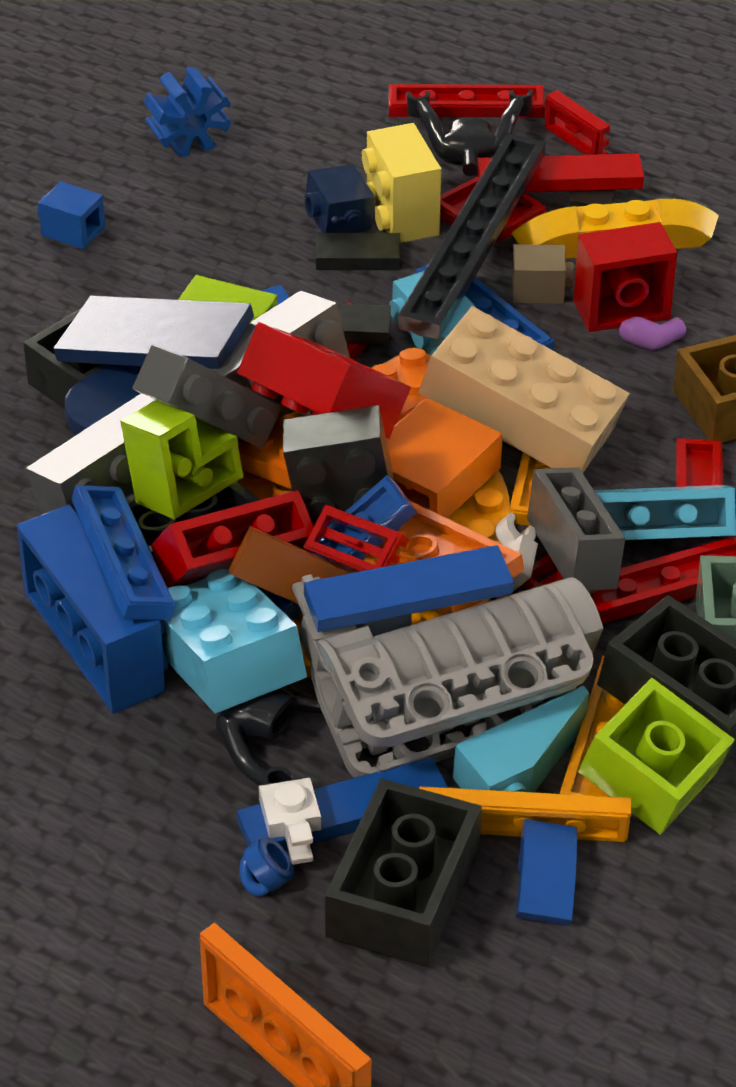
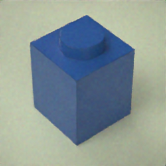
M60 181L38 202L37 214L40 218L42 236L84 249L105 228L102 194Z

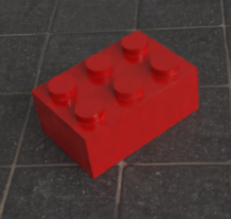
M259 321L237 371L238 374L254 381L251 390L275 400L281 394L283 398L280 404L306 415L309 409L313 410L312 415L379 405L385 437L390 439L411 389V386L325 346Z

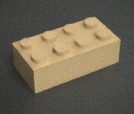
M471 306L432 354L418 392L424 397L503 433L502 441L550 468L579 467L582 473L614 430L630 394L610 381L601 378Z

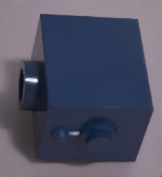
M354 164L308 171L304 199L307 215L310 218L313 217L322 233H358L371 229L375 196Z

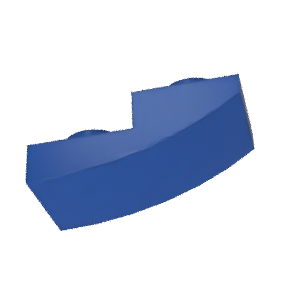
M524 819L517 870L520 873L515 918L564 926L570 924L572 921L575 892L577 827Z

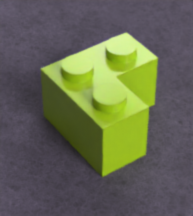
M154 400L120 420L135 501L139 505L175 520L243 477L237 436L196 421L195 415Z

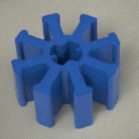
M187 67L185 69L187 74L182 86L171 72H167L159 78V81L169 92L168 97L153 96L149 92L144 100L145 106L153 115L151 118L147 117L145 119L148 127L164 148H168L170 144L179 157L190 155L189 149L193 138H195L204 151L211 150L216 146V143L206 132L208 127L223 129L224 132H227L231 125V120L222 110L224 107H230V101L211 77L205 79L200 71L194 67Z

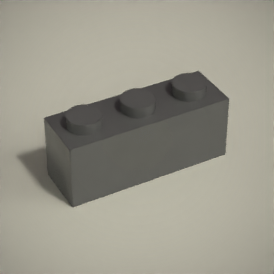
M151 345L132 388L154 400L195 415L196 421L237 436V440L260 449H264L282 406L187 357Z
M579 467L534 469L527 520L535 528L538 538L563 579L569 577L576 578L585 586L589 594L595 593L598 590L617 589L625 537Z

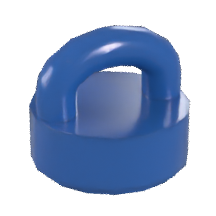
M261 836L245 848L244 855L240 861L239 874L246 891L255 897H262L271 890L277 891L294 878V867L289 855L278 842L270 837Z

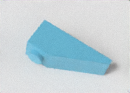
M584 686L579 687L456 744L453 779L461 789L534 793L578 735L581 723L586 717L589 697L588 690Z

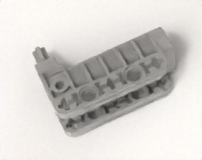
M312 574L302 577L301 582L294 583L291 586L303 613L299 638L311 663L310 672L315 693L348 772L354 778L378 771L380 773L433 757L435 763L454 757L456 744L487 731V727L491 729L504 723L497 713L518 707L523 714L532 710V705L543 702L545 698L552 696L560 697L575 690L589 676L594 660L593 653L603 631L601 618L591 595L585 586L573 577L376 636L372 635L369 626L357 629L355 625L317 632L303 593L304 582L319 580L320 577L313 578ZM485 718L484 723L472 727L469 737H464L461 731L446 734L443 742L444 745H440V734L453 730V727L462 724L469 726L478 723L480 719ZM424 736L430 742L429 749L422 752L411 751L404 745L405 742ZM389 747L393 748L392 752L379 756L376 767H371L368 761H358L362 749H368L371 755H377L386 752Z

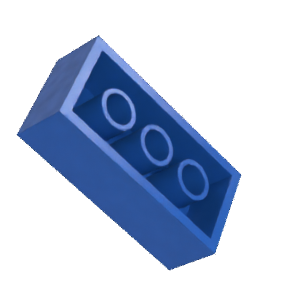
M70 504L17 524L25 595L112 714L165 692L164 671L168 670V661L162 649L161 636L166 634L164 621L123 619L80 518Z

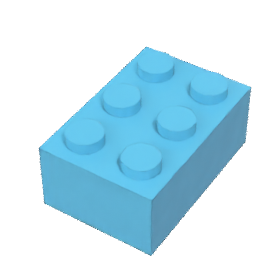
M229 569L215 570L207 578L186 586L180 585L168 588L176 607L172 620H163L166 634L161 636L162 649L165 652L168 663L215 714L307 678L297 625L255 585L231 575L228 571Z

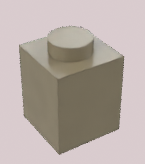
M514 244L512 265L513 303L564 304L565 288H573V262H565V246Z

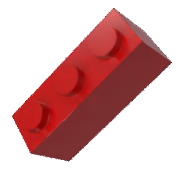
M299 490L170 524L151 544L167 588L180 585L186 586L207 578L215 570L229 569L250 526L302 549L314 526Z

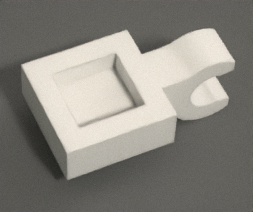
M511 512L496 525V535L502 545L522 554L525 570L513 578V591H515L531 578L538 543L533 541L536 537V530L533 526L530 525L521 533L516 530L514 526L516 515ZM508 595L499 596V597H496V598L499 599V598L506 597V596H508Z
M304 778L259 786V801L268 836L270 838L285 836L292 865L312 862L313 854L310 844L313 843L312 832L321 830V815L311 779Z

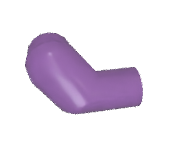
M631 317L622 322L619 333L625 342H629L641 349L656 351L685 337L686 326L678 317L660 325L642 317Z

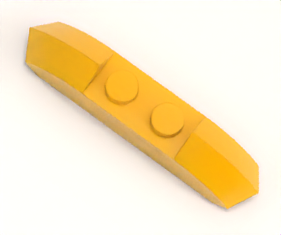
M681 199L632 200L627 203L590 204L580 207L560 208L529 220L511 234L518 244L564 245L565 259L577 258L578 234L661 222L675 249L701 247L712 238L719 215L703 205Z

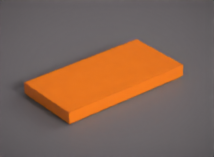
M213 923L200 933L203 1001L209 1010L295 1087H371L372 1059L216 923Z

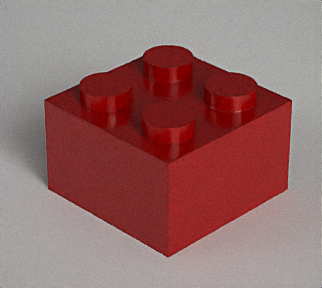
M661 222L578 234L573 302L589 333L620 328L622 322L631 317H642L652 322L671 319L677 251Z

